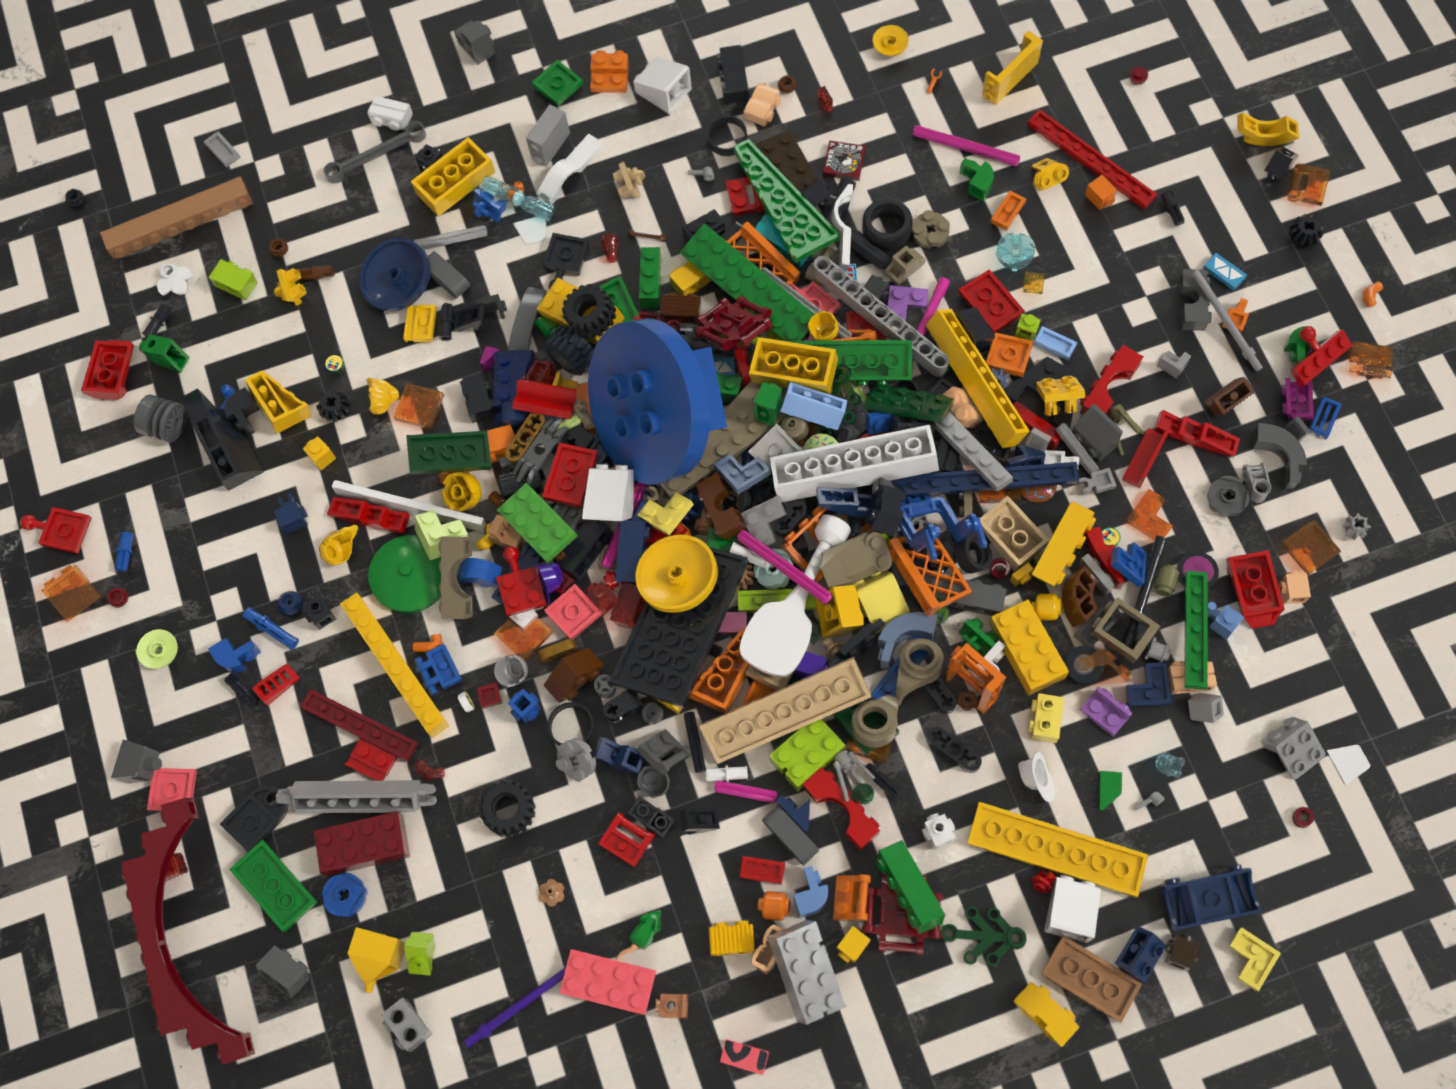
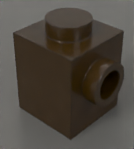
M1185 934L1177 935L1172 940L1169 939L1165 948V952L1168 953L1165 963L1184 971L1190 970L1193 963L1196 964L1200 951L1197 948L1199 943L1193 942L1194 938Z

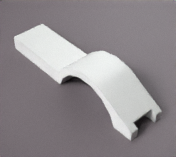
M588 134L566 159H562L552 166L543 180L537 196L546 195L549 197V204L552 205L557 200L565 180L574 172L581 173L604 147L603 143Z
M853 184L846 186L835 202L831 214L832 226L841 235L839 267L845 272L850 265L851 228L840 220L838 208L850 201V196L853 194Z

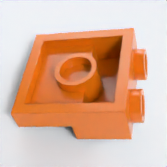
M603 50L592 53L590 68L591 92L627 93L628 53H624L621 50H617L614 53H606Z

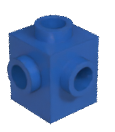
M522 689L514 694L508 702L512 709L510 714L517 721L522 719L525 724L528 721L534 720L540 710L537 704L539 699L532 692L528 694Z

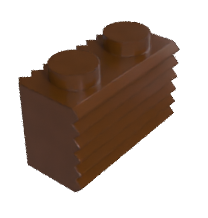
M675 292L662 294L661 321L666 322L674 319L683 323L696 324L695 318L701 314V296L693 293L679 295Z
M1245 377L1234 379L1206 399L1205 404L1213 416L1225 415L1229 410L1239 405V403L1248 399L1255 391Z

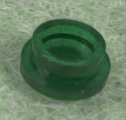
M861 783L853 789V796L860 804L866 805L873 800L874 790L869 784Z

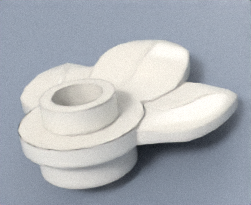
M170 263L164 264L160 270L161 278L157 282L158 291L162 296L171 290L178 295L185 294L188 289L186 280L193 277L192 272L187 267H177Z

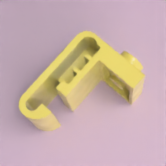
M889 571L877 572L852 584L855 585L856 592L859 595L861 610L864 616L868 617L869 622L873 624L881 618L885 623L876 634L881 632L896 617L911 613L894 575Z

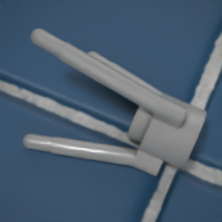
M845 750L835 756L833 766L836 769L844 799L848 802V793L841 771H844V773L850 772L862 791L865 790V787L854 771V763L872 780L875 779V776L855 757L853 752Z

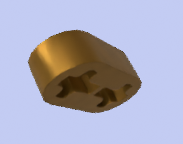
M567 639L541 649L538 652L540 662L546 664L571 655L578 648L574 639Z

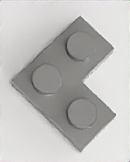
M779 496L741 513L750 535L765 546H770L777 542L769 523L787 515Z

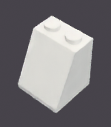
M655 57L652 62H649L643 72L638 74L633 81L635 93L668 114L692 89L688 66Z
M596 464L595 468H590L582 519L624 521L633 518L634 469H628V465H616V468H608V464Z
M1061 875V878L1057 877L1053 884L1044 932L1061 937L1064 935L1069 939L1084 943L1094 939L1101 888L1095 887L1096 884L1088 881H1083L1082 883L1074 882V878Z

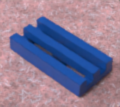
M1323 396L1315 412L1314 419L1310 424V433L1314 432L1316 436L1321 435L1327 440L1342 404ZM1325 403H1328L1319 427L1316 428L1315 425ZM1333 405L1335 410L1326 431L1322 430Z

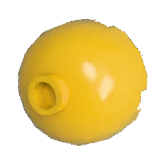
M453 472L445 478L443 482L445 490L442 491V497L449 509L464 512L474 508L479 503L482 496V488L475 476L467 472Z

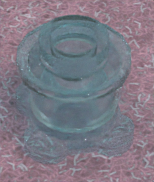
M1163 752L1157 757L1156 768L1158 771L1164 772L1168 777L1172 775L1175 778H1179L1181 776V770L1185 764L1184 758H1176L1169 752Z

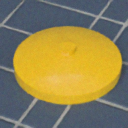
M673 535L660 539L643 553L636 568V585L643 599L653 608L669 613L683 612L696 607L710 595L717 581L718 566L711 549L703 541L688 535Z

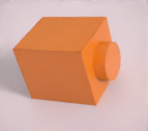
M1101 175L1088 184L1085 196L1101 210L1105 206L1109 207L1114 203L1117 189Z

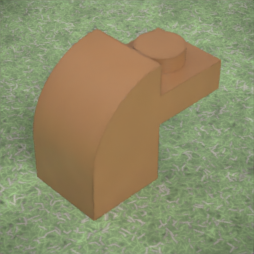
M496 515L495 519L490 523L488 530L490 535L488 538L504 549L510 546L515 547L520 554L527 541L503 516Z

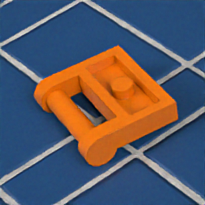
M870 875L836 876L833 920H868L866 905L868 883L871 882Z

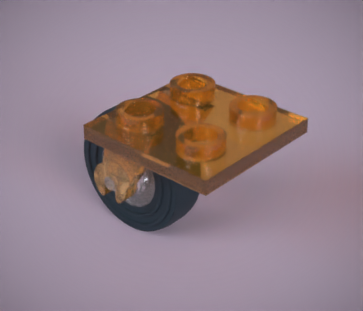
M1082 645L1071 650L1066 658L1068 674L1077 682H1094L1102 675L1104 666L1110 665L1126 682L1130 683L1132 681L1129 677L1132 673L1124 665L1118 666L1114 662L1117 658L1107 649L1103 651L1100 648L1095 649L1091 646Z

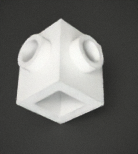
M938 813L926 818L927 821L924 823L922 833L925 840L931 842L934 850L954 842L955 836L953 831L955 827L950 818L947 819L945 814L939 816Z

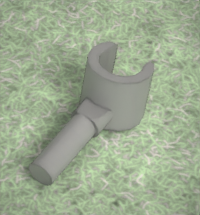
M707 166L703 170H688V175H704L705 181L714 180V173L711 167Z
M1154 792L1147 799L1133 807L1136 811L1151 802L1157 807L1165 798L1159 792Z

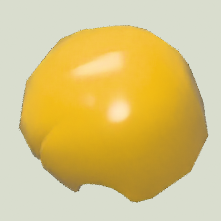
M822 311L817 312L810 318L808 329L815 341H831L837 336L839 325L832 313Z

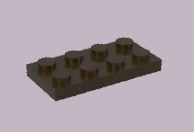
M790 129L756 143V147L798 191H801L812 181L818 179Z

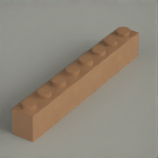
M240 176L100 233L106 250L113 259H117L134 251H139L151 244L159 243L166 238L176 236L186 230L193 229L201 224L211 222L218 217L228 215L238 209H243L253 204Z

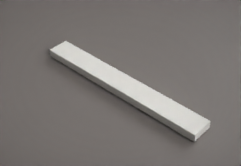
M337 480L332 484L334 492L339 496L366 501L370 504L384 506L413 515L434 510L440 522L449 523L461 519L464 527L483 533L486 531L484 518Z

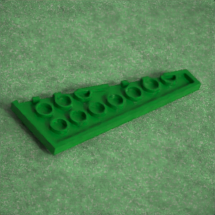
M749 139L734 146L733 152L795 263L840 240L841 235Z

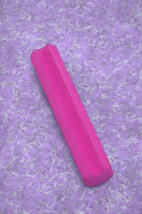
M717 780L715 783V792L770 803H775L777 799V792L773 790Z

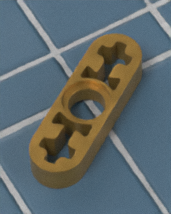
M532 412L528 415L505 451V455L510 463L517 464L518 460L524 456L536 439L542 426L546 423L543 414ZM538 418H539V420H540L541 423H540V424L536 423V424L534 425L533 419H534V420H538ZM528 433L531 435L530 441L522 442L520 440L521 436ZM518 450L519 456H514L512 458L511 453H515Z

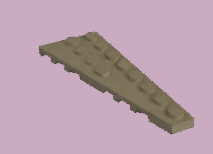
M751 380L725 409L727 427L709 431L705 451L691 472L681 478L660 484L670 499L676 492L683 495L716 471L714 463L729 454L734 458L755 444L773 427L754 420L753 402L762 384L753 383ZM781 388L783 402L786 391L783 388ZM779 412L774 425L777 423L780 426L783 418L788 414Z

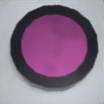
M1194 551L1187 553L1180 559L1176 568L1179 571L1178 581L1184 588L1186 571L1208 572V589L1215 584L1219 576V568L1216 561L1204 552Z

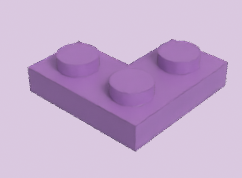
M890 285L888 307L906 321L907 308L926 310L928 289Z

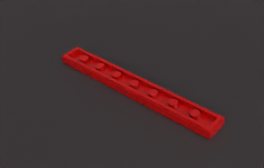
M1040 109L1028 120L1027 125L1098 177L1103 175L1120 193L1144 210L1157 197V193Z

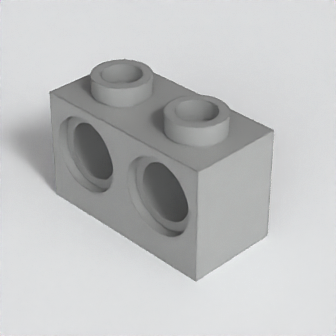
M401 998L381 1014L384 1019L382 1022L383 1026L389 1033L393 1031L397 1037L395 1042L402 1051L405 1049L412 1052L433 1035L410 1002L405 998ZM401 1011L403 1019L400 1023L396 1024L394 1016L397 1012ZM414 1029L416 1037L414 1040L408 1041L407 1033L409 1030Z

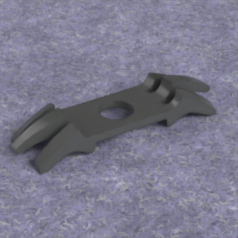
M551 418L542 426L540 433L524 456L518 460L512 475L516 476L519 472L517 482L520 483L531 468L526 482L528 485H531L542 463L554 446L558 444L561 437L569 430L565 426L555 434V437L553 436L559 425L563 422V419L559 418L555 421ZM537 445L545 446V452L542 455L534 453Z

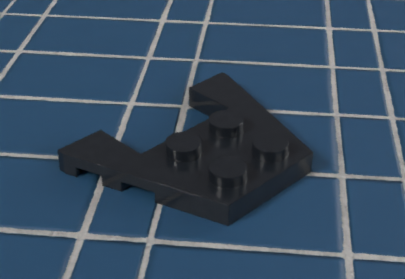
M1046 357L1024 373L1023 377H1019L1003 390L1009 400L1015 403L1016 401L1018 402L1025 389L1040 396L1036 389V382L1042 381L1045 378L1056 380L1062 379L1064 376H1073L1080 383L1081 375ZM1065 400L1057 401V406L1061 410L1053 420L1052 425L1058 427L1065 423L1070 429L1073 412L1071 410V413H1065Z

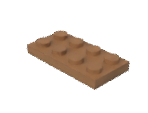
M1064 935L1059 940L1041 973L1045 978L1118 1023H1122L1143 984Z

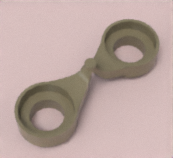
M918 638L907 642L902 647L899 654V671L895 697L886 695L877 700L866 701L860 704L853 713L852 732L859 743L867 747L879 748L893 740L897 730L898 707L901 705L904 697L913 690L935 681L942 672L944 656L936 643L928 639ZM916 650H925L932 655L933 661L929 665L918 666L911 661L910 654ZM878 712L885 716L887 722L882 728L871 729L864 725L862 719L867 713Z

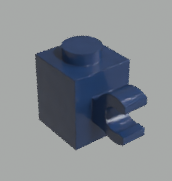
M288 493L289 500L287 502H283L282 498L279 497L278 502L282 507L274 510L279 526L285 534L308 525L306 520L308 513L305 507H300L291 493Z

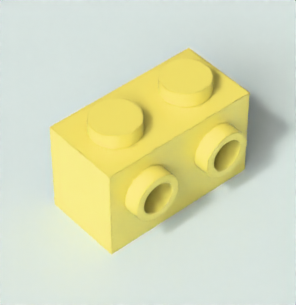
M1039 693L1036 700L1032 699L1031 712H1034L1033 720L1030 719L1028 732H1031V739L1057 743L1060 735L1064 697Z

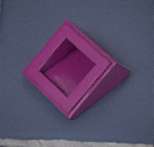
M487 346L484 348L480 360L483 372H487L502 359L499 349Z

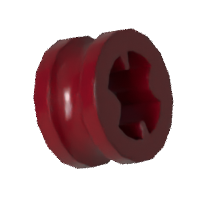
M1300 807L1293 814V822L1299 828H1307L1314 821V813L1307 807ZM1300 812H1303V815L1307 814L1308 819L1306 823H1304V820L1300 821L1298 819L1301 815Z

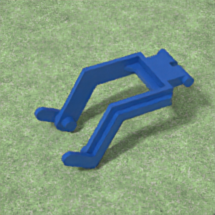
M932 495L912 497L913 499L906 497L904 502L901 501L900 511H903V518L899 527L910 547H913L915 552H919L925 547L927 548L931 561L937 559L933 541L940 536V529L938 526H933L930 523L916 532L909 520L910 518L935 512L939 513L956 542H961L975 532L980 548L987 547L980 519L976 517L975 513L969 514L961 521H958L949 504L942 496L932 498Z

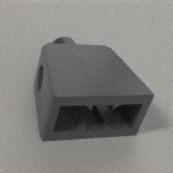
M123 739L111 778L128 784L150 781L154 771H158L162 767V761L158 758L159 752Z

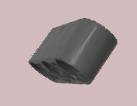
M433 251L428 255L431 266L430 277L454 298L457 299L471 286L468 280L437 252Z
M777 805L762 819L767 828L803 866L819 852L817 846L780 806Z

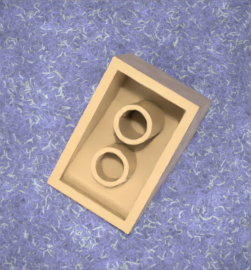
M1008 496L979 518L983 532L1001 558L1009 562L1010 568L1014 572L1042 552L1049 542V539Z

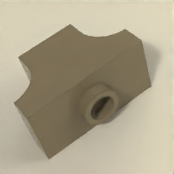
M906 245L892 257V261L884 270V274L898 286L923 266L926 260L913 247L910 249Z

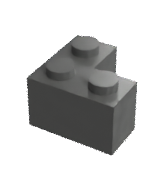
M470 20L454 31L458 44L477 65L495 54L493 47L495 44L490 37L492 34L491 30L479 20L476 22Z

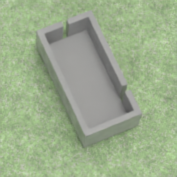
M804 920L767 936L797 1022L807 1025L823 1018V1013L829 1015L846 1007L825 946L819 944L823 940L816 921Z

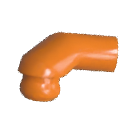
M1377 281L1363 290L1362 300L1366 307L1370 308L1376 305V293L1383 289L1381 282Z

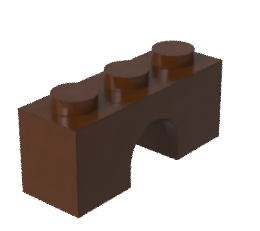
M715 473L696 484L699 491L697 496L707 508L705 513L713 521L714 526L712 528L718 537L729 540L738 535L740 531L747 529L738 510L733 507L725 511L721 510L724 499L732 495L722 476Z

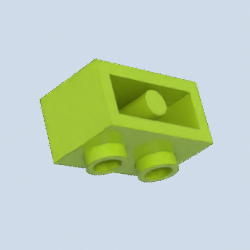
M220 259L209 276L215 287L245 301L258 284L251 270L247 268L241 269L234 262H226Z

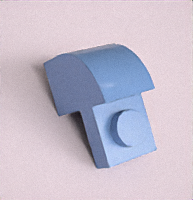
M812 866L804 868L809 890L794 894L800 919L818 913L827 902L828 886L827 884L818 886L821 883L818 870L814 871Z

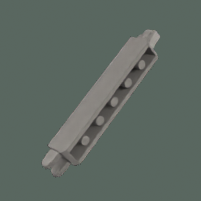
M420 780L295 781L293 786L287 787V789H279L276 794L277 803L291 805L294 813L415 812L419 809V806H432L436 804L437 798L434 795H426L433 794L436 791L434 785L421 784Z

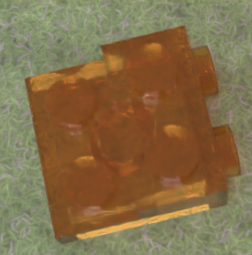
M69 565L61 571V576L57 579L53 577L44 583L45 588L41 590L67 622L102 597L82 570L76 565L73 567Z

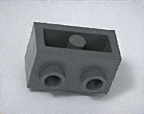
M275 945L256 964L258 974L290 999L309 980L308 967L301 961L296 962L284 948L280 950Z

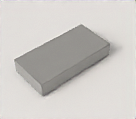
M219 131L204 141L209 150L226 168L241 158L239 153Z

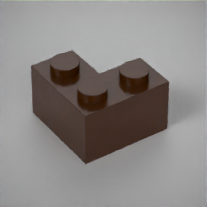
M585 648L563 657L544 683V687L558 703L565 700L570 701L578 694L577 690L587 681L593 682L600 676L599 671L604 664L589 648Z

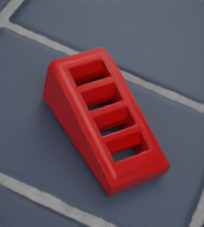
M285 664L257 683L252 689L269 706L300 678L288 664ZM287 672L291 679L287 680L283 674ZM279 677L284 682L282 685L277 681ZM272 683L277 687L275 690L270 686ZM267 689L270 693L266 695L264 690Z

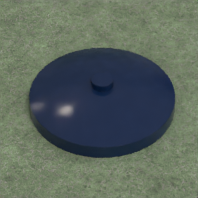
M405 238L390 239L376 246L366 257L360 271L359 283L364 298L377 309L386 312L400 311L411 306L422 296L429 283L431 266L426 252L418 244Z

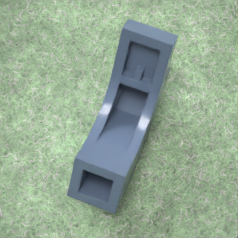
M911 612L898 616L889 622L882 630L878 639V648H880L878 660L881 661V669L889 670L894 651L904 640L917 636L932 641L938 615L933 614L928 617L925 612Z

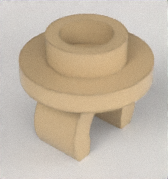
M829 637L822 642L826 649L825 656L829 660L833 659L839 652V648L843 646L841 642L834 643Z

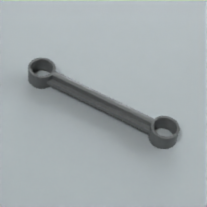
M419 121L410 122L405 132L340 164L337 162L326 164L324 174L330 183H339L344 179L345 173L409 141L414 143L422 142L426 138L425 128ZM415 129L422 130L418 135H411V132ZM332 170H340L337 175L329 176Z

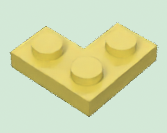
M676 492L664 508L649 499L637 515L644 522L669 536L694 504L691 500Z
M1241 927L1228 947L1247 959L1237 979L1257 992L1260 990L1281 953Z

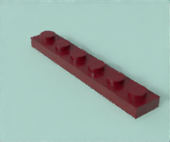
M310 689L300 706L303 710L368 741L406 762H409L418 746L416 741Z

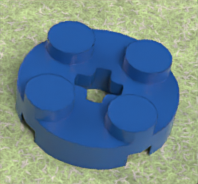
M351 873L335 875L326 882L323 888L324 906L335 916L352 917L365 904L367 888L360 878ZM348 889L349 898L341 901L342 896L340 892H345Z

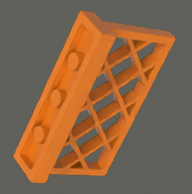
M748 221L742 225L736 234L726 241L736 250L746 251V258L752 263L759 264L760 270L762 269V264H770L773 267L772 273L777 277H783L787 281L786 284L790 285L791 283L796 284L798 282L801 272ZM741 237L746 241V246H735V241ZM749 251H756L759 254V259H749Z
M905 536L889 540L887 547L892 561L928 617L935 614L937 610L972 593L971 588L938 537L933 541L934 547L942 556L941 560L936 559L933 561L930 560L928 552L926 556L916 553L914 549L913 551L906 550L901 544L907 541ZM914 557L925 560L924 568L915 566L913 563ZM928 561L939 564L938 572L926 569ZM942 566L949 567L952 570L951 577L940 574ZM925 574L936 577L934 585L925 582ZM939 578L950 581L948 589L937 586ZM952 584H960L964 591L961 593L951 591ZM935 592L947 594L946 600L939 603L935 597Z

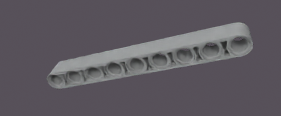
M819 256L814 260L813 276L888 339H912V358L934 376L939 377L945 374L949 358L943 351L829 258ZM866 302V303H868L869 305L866 306V305H863V304H861V303ZM877 314H881V315H883L884 317L880 318V317H877L876 315H877ZM896 326L898 329L894 330L891 327ZM920 351H927L928 354H923ZM935 363H941L943 366H937Z

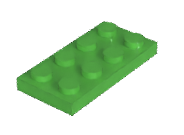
M527 483L497 509L547 563L578 536Z

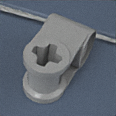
M1260 463V465L1255 466L1243 465L1242 475L1246 488L1250 491V500L1254 503L1263 502L1271 490L1266 463ZM1256 489L1262 490L1263 493L1258 492Z

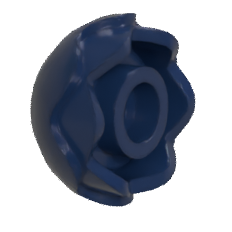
M295 591L282 593L277 601L279 611L287 615L298 613L303 605L301 595Z

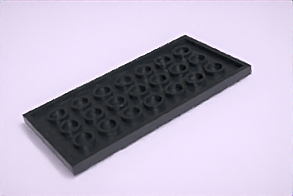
M709 547L718 566L717 581L710 595L692 609L677 613L663 612L653 608L645 601L609 682L615 686L685 709L747 568L748 558Z

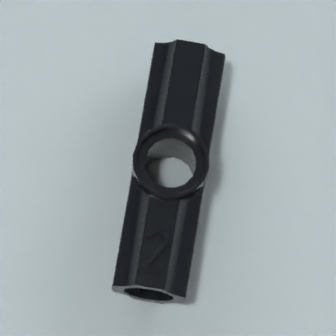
M841 178L834 194H831L823 217L831 225L832 210L839 196L848 184H853V191L855 190L856 182L852 178ZM850 201L838 208L840 220L842 216L846 215Z

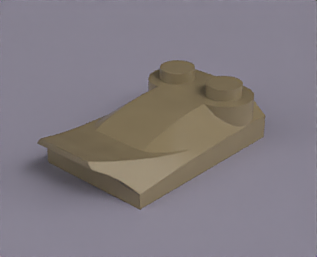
M870 529L821 553L823 559L820 568L828 589L852 585L877 572L887 571L892 566V557L885 539L879 531Z

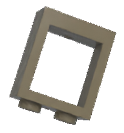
M1117 597L1114 602L1110 600L1103 609L1106 612L1102 619L1098 617L1091 627L1094 628V631L1091 635L1134 663L1160 625ZM1116 608H1119L1147 627L1133 650L1102 630Z

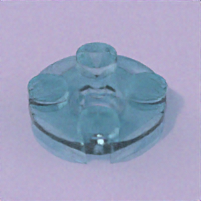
M1008 233L999 240L996 256L1003 266L1011 271H1018L1029 266L1033 261L1035 244L1026 234ZM1012 248L1015 250L1020 249L1019 254L1012 253Z

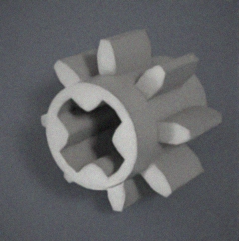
M1359 513L1354 518L1349 515L1346 518L1347 522L1342 525L1346 531L1345 536L1349 535L1353 537V540H1356L1358 536L1364 538L1367 535L1366 531L1371 528L1370 525H1367L1368 518L1360 516Z

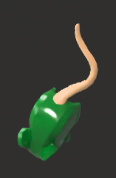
M661 910L647 913L639 918L641 922L636 926L629 938L632 946L621 951L616 961H620L624 954L631 953L638 948L644 950L651 945L655 934L661 929Z

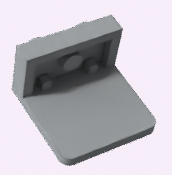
M1296 717L1286 719L1280 727L1269 732L1267 737L1261 741L1264 748L1278 754L1287 772L1293 779H1298L1325 757V752L1310 724Z

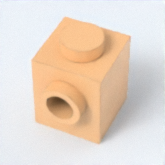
M1291 571L1279 582L1280 593L1283 594L1284 604L1306 603L1311 597L1307 573Z

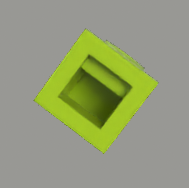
M1022 314L1015 337L1034 341L1041 319L1031 314ZM1021 330L1026 331V332H1029V333H1032V334L1029 335V334L1023 333V332H1021Z

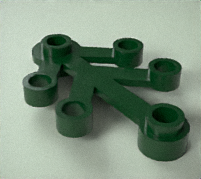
M843 366L836 367L832 383L833 390L830 395L842 398L840 393L843 388L848 395V401L852 405H858L861 402V396L853 390L848 382L850 379L849 370ZM843 374V378L839 380V375ZM857 396V400L852 402V398ZM846 405L843 420L851 425L856 422L857 418ZM852 415V419L847 421V417ZM820 425L817 428L816 434H825L826 431H829V436L833 437L834 430Z
M974 906L967 907L965 917L968 920H972L981 931L958 930L953 924L944 925L940 931L942 932V940L947 943L954 942L956 939L981 941L972 951H967L964 954V962L968 965H973L977 961V957L994 942H1004L995 952H991L986 956V963L991 967L996 966L1000 958L1010 949L1018 950L1026 944L1027 937L1025 932L1019 927H1011L1000 915V911L997 908H990L986 914L987 919L991 922H996L1004 933L995 932L978 914V910ZM968 910H974L975 916L970 917L967 913ZM995 911L997 918H991L990 912ZM946 930L952 931L953 936L951 938L945 936ZM1012 935H1017L1019 937V941L1017 943L1011 940ZM967 954L974 956L973 962H969L966 959ZM989 956H995L997 959L996 963H990Z

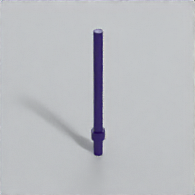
M566 967L487 1024L483 1023L480 1025L476 1032L463 1040L466 1046L469 1048L481 1038H487L492 1034L491 1031L562 981Z

